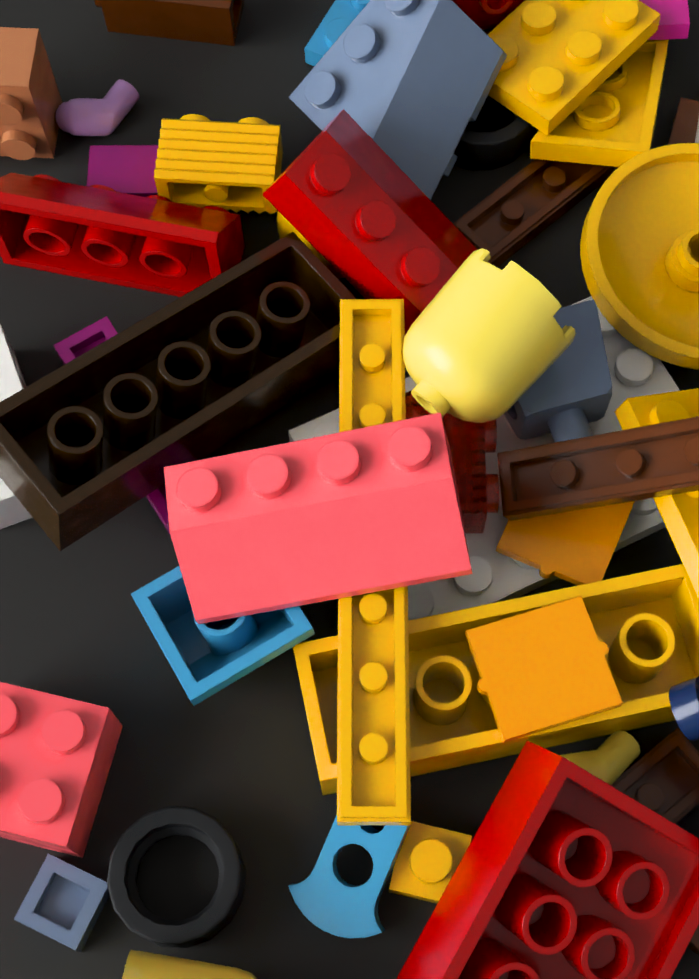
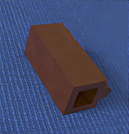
M94 0L96 7L102 8L108 32L235 46L244 7V0Z

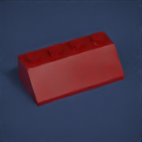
M344 109L262 194L365 299H404L405 335L413 322L473 251L477 250Z
M11 172L0 177V256L5 264L182 297L241 262L245 243L240 215L230 213L221 207L204 206L201 208L174 203L158 195L142 197L120 193L104 185L88 187L61 182L52 176L38 174L33 177Z

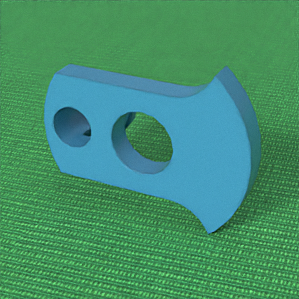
M336 815L311 874L302 882L288 885L295 904L302 914L324 932L337 937L349 939L366 938L385 931L379 919L378 904L411 825H385L381 831L374 829L371 825L338 826ZM348 844H357L364 847L372 857V875L363 885L348 884L337 871L336 862L338 854Z

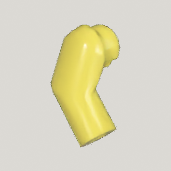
M619 730L612 733L597 750L561 754L560 756L607 784L612 785L637 759L640 754V746L631 734Z

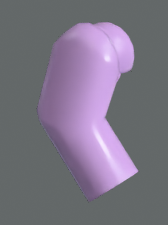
M119 79L103 99L75 98L63 102L56 110V123L60 129L71 135L108 136L114 132L139 100V93L133 85Z

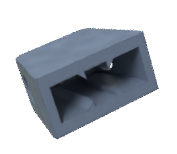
M594 299L562 307L553 316L561 328L565 325L572 326L575 329L576 335L571 345L504 413L518 438L527 440L551 433L555 443L593 436L589 423L598 421L605 416L612 397V382L598 310Z

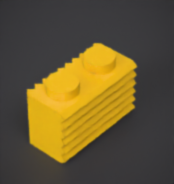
M187 114L180 119H161L162 128L160 129V138L158 139L159 148L157 149L156 168L154 169V180L158 196L165 197L174 203L201 208L204 206H217L225 210L231 209L236 213L240 210L247 213L254 210L259 214L264 211L269 214L277 212V209L262 194L281 175L283 158L281 125L269 124L257 117H246L238 122L211 121L199 114Z

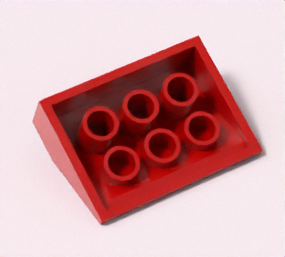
M527 740L396 979H671L699 925V838L566 758Z

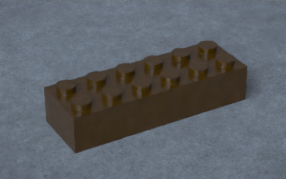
M294 232L286 235L1 401L0 478L56 547L62 551L165 484L164 467L204 459L338 372L340 362V299L356 298Z

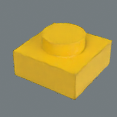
M411 821V826L394 864L389 892L437 904L467 851L472 835Z

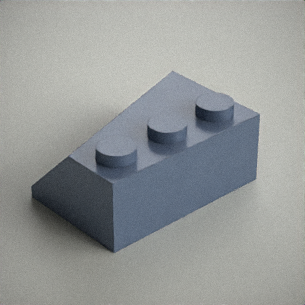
M370 0L292 92L289 98L322 131L344 109L431 200L442 176H449L458 158L454 151L468 122L476 121L507 54L452 0Z

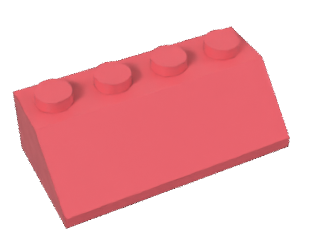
M441 412L164 467L169 532L194 618L198 624L473 574L451 450Z

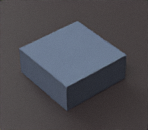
M48 853L14 920L75 951L81 952L110 896L107 882Z

